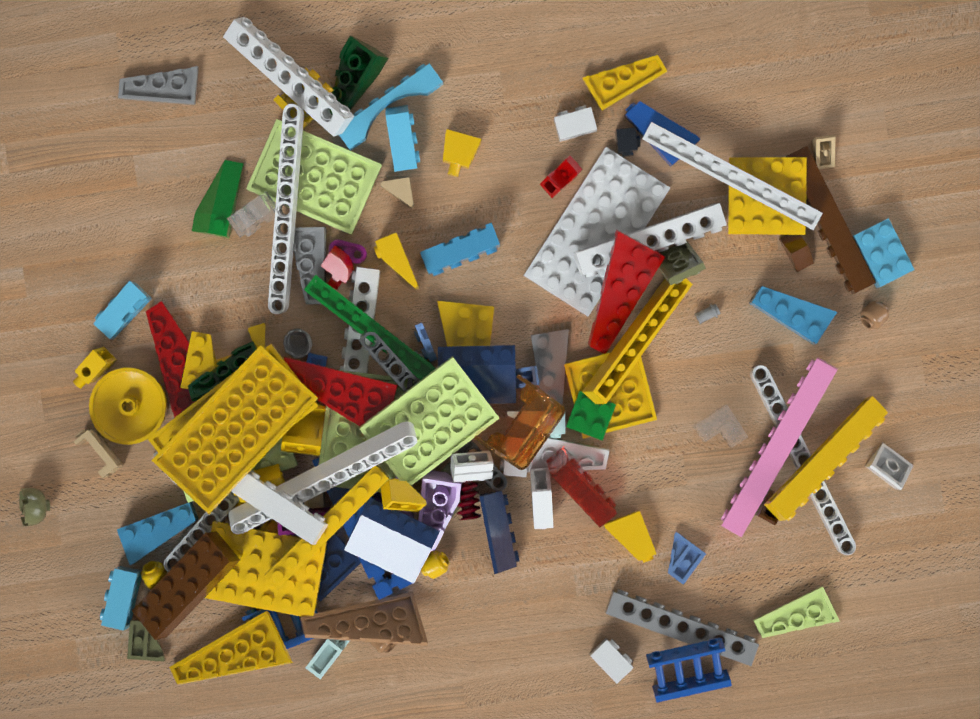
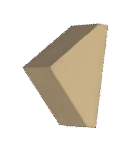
M835 135L815 137L812 140L814 160L818 168L835 167Z
M409 177L383 181L380 184L382 188L410 208L414 207Z

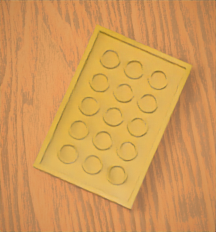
M212 522L211 532L217 531L240 561L205 598L301 617L307 615L314 616L327 542L277 590L264 575L301 537L278 535L277 532L252 528L242 534H234L229 523Z

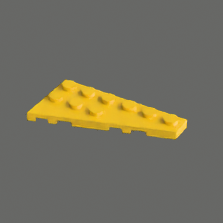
M437 301L447 347L490 346L494 314L493 306Z
M265 611L169 668L177 684H186L293 662L270 613Z

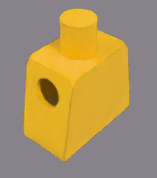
M446 129L443 162L450 164L447 172L448 175L458 177L461 167L470 168L482 139Z
M105 347L92 350L75 369V373L78 376L73 380V383L82 389L85 384L96 382L117 359Z

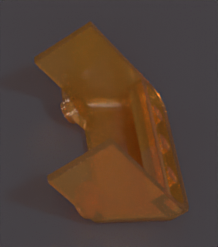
M518 374L516 378L526 384L520 395L521 400L525 403L504 434L496 432L490 435L487 442L478 436H475L474 439L517 469L524 470L530 465L564 416L565 408Z

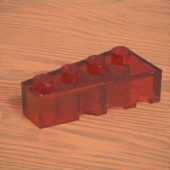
M564 446L546 460L551 476L599 528L618 514L615 508L617 506L615 501L610 496L607 497L604 494L603 488L593 481L591 475L581 467L579 462Z

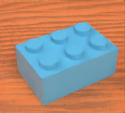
M889 218L853 236L876 282L874 284L876 288L882 287L915 270Z
M119 566L110 572L108 582H111L110 589L106 590L104 601L107 602L105 609L102 608L100 613L101 626L123 631L130 627V620L133 617L132 610L135 608L141 583L142 570Z

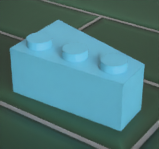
M408 105L385 108L394 171L416 169L417 163L420 162L419 151H415L414 144H417L416 132L412 133L411 125H415L413 113L409 114Z
M129 281L119 294L108 303V307L96 315V321L93 324L110 340H114L152 300V297L137 283Z

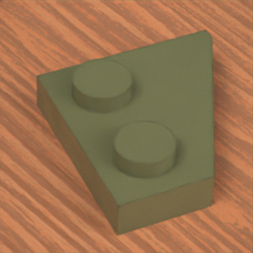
M130 620L127 659L164 662L165 656L159 641L154 640L139 620Z

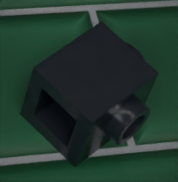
M635 127L616 129L617 154H622V157L634 156V153L638 151V147H641L640 136H636Z

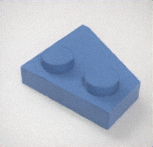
M423 323L415 325L416 331H414L418 342L422 341L424 348L421 351L425 360L429 359L430 362L437 360Z
M676 532L674 534L668 574L684 585L706 553Z

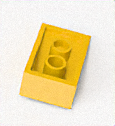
M397 232L376 240V246L373 248L377 258H382L389 267L415 290L419 289Z

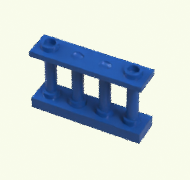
M252 608L245 611L246 615L242 617L243 621L251 620L257 617V615L268 611L286 649L314 639L305 638L300 618L296 615L290 614L297 631L295 633L296 636L290 639L285 635L275 611Z
M712 638L708 641L646 654L649 668L655 667L658 684L652 686L656 703L732 686L727 669L722 670L719 653L726 651L722 638ZM712 655L715 672L703 674L700 657ZM693 659L696 676L684 678L681 661ZM674 663L677 680L665 682L662 665Z

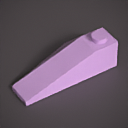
M433 470L423 476L421 496L426 500L427 504L419 511L418 521L440 531L431 551H435L460 501L462 484L461 482H453L452 476L446 472Z

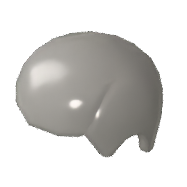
M302 329L290 330L285 335L283 341L285 352L292 356L293 359L304 358L312 348L310 335Z

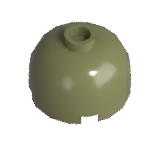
M20 488L19 509L22 515H24V517H21L23 527L37 525L46 517V511H50V501L45 499L44 494L39 489Z

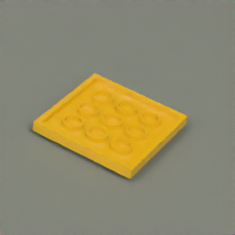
M729 157L731 165L806 204L807 157ZM729 186L728 234L806 235V226Z
M610 353L564 364L573 403H575L578 392L585 389ZM641 357L608 401L616 404L606 433L657 420ZM581 433L583 439L591 437Z

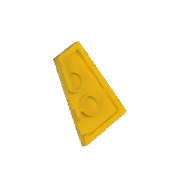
M195 331L191 333L181 388L188 389V385L205 372H211L215 369L212 335Z

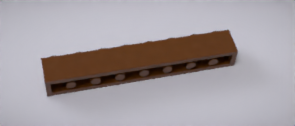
M808 146L787 155L786 157H807L806 204L823 213L817 223L820 229L818 234L822 241H826L828 245L826 250L831 258L834 257L837 263L835 268L839 275H843L845 279L843 283L846 290L855 294L875 284L876 282Z

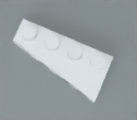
M534 434L527 472H530V469L549 468V472L557 470L606 469L609 449Z

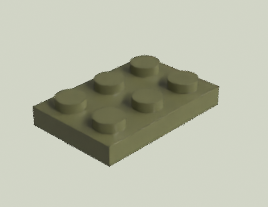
M688 242L679 246L674 245L665 251L659 252L665 256L659 270L670 285L678 284L683 279L697 275L706 269L704 262Z

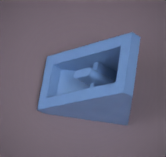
M537 366L516 369V389L540 385Z

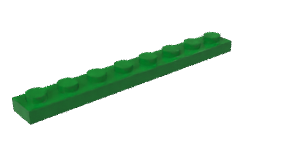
M317 275L313 277L304 289V291L360 334L365 331L376 333L419 380H422L436 369V367ZM372 335L366 337L370 342H374Z

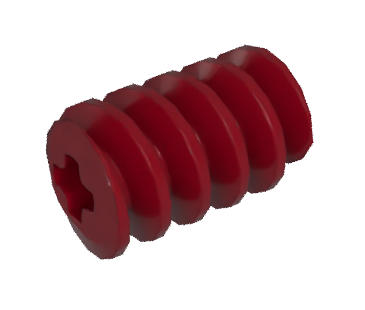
M466 481L461 484V503L457 507L462 508V510L457 512V515L462 516V518L459 520H471L481 517V514L475 513V511L480 509V506L475 505V503L480 501L479 498L474 497L479 494V491L473 489L478 486L476 482Z

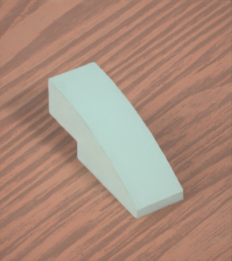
M327 639L305 668L321 680L349 641Z

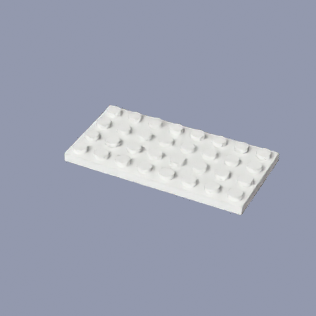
M605 147L524 274V277L588 317L601 298L600 293L606 271H604V268L597 270V274L591 277L580 275L573 253L616 238V229L624 234H628L645 228L670 187ZM598 254L593 256V263L595 265L600 263L601 257Z

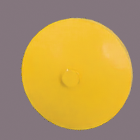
M120 368L107 373L96 383L89 400V413L95 428L106 439L123 445L138 444L148 440L150 436L161 428L167 413V399L162 386L151 374L136 368Z

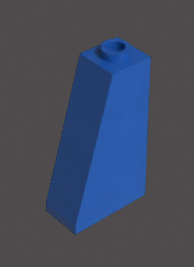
M641 101L637 104L633 102L626 109L625 118L643 137L652 122L694 145L700 141L697 135ZM650 144L670 167L679 160V158Z

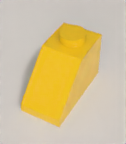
M393 478L389 479L381 487L383 509L419 512L427 504L426 500L407 481H399V479Z

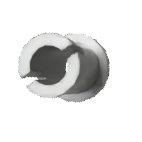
M709 304L710 307L695 313L699 324L713 317L718 318L717 315L721 313L716 304Z

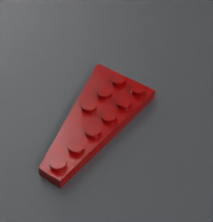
M617 229L614 246H612L610 252V262L607 265L602 284L600 302L596 309L595 322H593L588 345L603 354H606L665 258L663 254Z
M163 301L145 312L155 343L170 406L175 418L196 402L191 400L188 389L181 388L190 342Z
M284 357L287 365L301 383L317 396V400L358 426L363 425L395 399L398 386L396 384Z

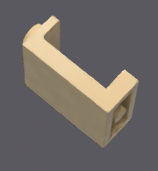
M83 429L76 435L75 445H81L88 441L106 463V466L98 471L102 478L110 477L124 465L95 429Z

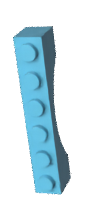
M430 63L428 65L422 64L415 70L416 73L411 77L409 75L405 76L400 80L401 84L396 88L394 86L390 87L384 92L385 95L379 99L377 97L369 103L370 106L365 110L361 108L353 114L354 118L345 131L339 135L350 151L366 141L373 121L388 105L410 96H428L443 85V81Z

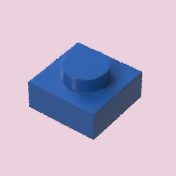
M308 353L307 363L326 367L328 357Z

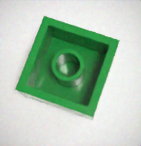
M579 391L566 427L603 441L616 404L611 402L595 404L582 391Z

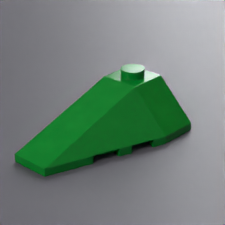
M224 160L195 212L192 226L193 232L230 238L244 163Z

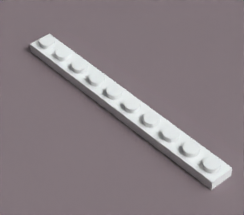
M652 122L642 138L814 230L823 214Z

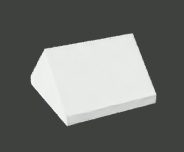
M884 443L879 446L865 465L866 468L897 490L903 488L914 466Z

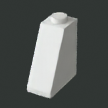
M549 468L530 469L534 529L553 528L552 490Z

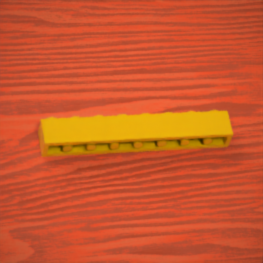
M665 278L582 391L595 404H607L693 285L687 278L673 285H670Z
M873 396L865 398L764 505L779 521L791 520L796 515L795 510L799 506L803 507L809 501L808 497L821 489V483L834 475L835 472L833 470L837 466H842L847 461L846 457L850 452L854 453L860 447L859 443L872 435L873 432L871 430L875 426H880L885 421L884 417L888 413L887 410Z
M378 465L370 468L323 515L325 518L324 522L328 526L316 545H312L300 538L265 573L264 577L278 590L389 479V476Z

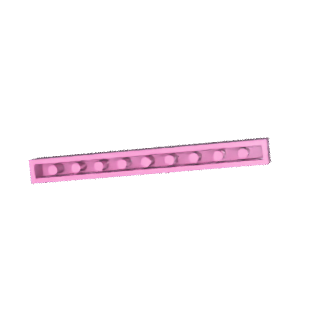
M817 357L816 361L812 359L809 363L807 377H801L797 384V387L800 388L797 394L792 393L787 402L790 404L788 410H783L777 419L781 421L777 428L773 426L768 435L771 440L768 445L764 443L761 447L759 461H753L749 469L752 471L749 478L744 477L740 484V487L743 489L740 494L735 493L730 502L733 504L731 510L728 511L726 509L721 518L724 521L721 526L740 537L746 531L838 368Z

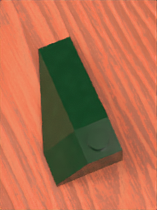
M349 36L340 52L339 58L341 60L339 69L335 72L337 77L332 88L334 90L332 94L336 97V100L342 105L347 106L350 110L378 77L388 60V57L379 50L353 36Z
M254 341L236 348L231 352L232 356L224 362L222 360L219 361L215 369L211 372H205L189 384L188 390L191 400L193 402L197 401L234 373L257 349Z

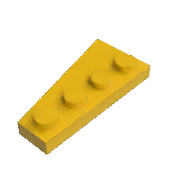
M655 55L631 64L583 77L582 80L601 111L667 73V69L659 56Z

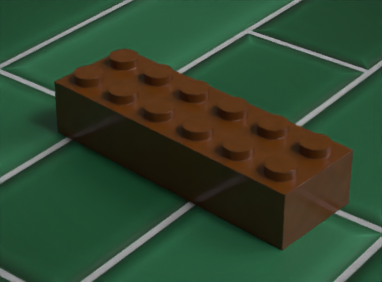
M217 531L207 532L140 601L132 612L154 640L167 638L234 568L240 559Z

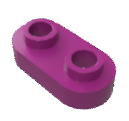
M334 240L329 246V252L334 246H341L354 264L363 263L367 258L366 249L359 244ZM356 251L361 252V256L359 258L354 257V253Z

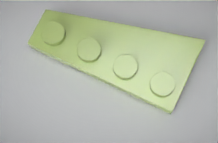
M822 586L753 620L762 638L840 622Z

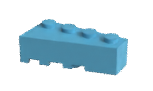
M492 222L485 225L486 228L474 229L467 233L466 236L461 235L449 240L448 243L444 242L421 251L420 254L428 274L437 276L444 273L443 269L447 267L455 269L462 266L461 262L465 260L472 262L480 259L479 255L483 253L490 255L497 252L500 243Z
M763 286L759 287L749 303L812 345L818 343L837 313L836 311Z
M193 502L117 529L129 565L135 564L199 520Z

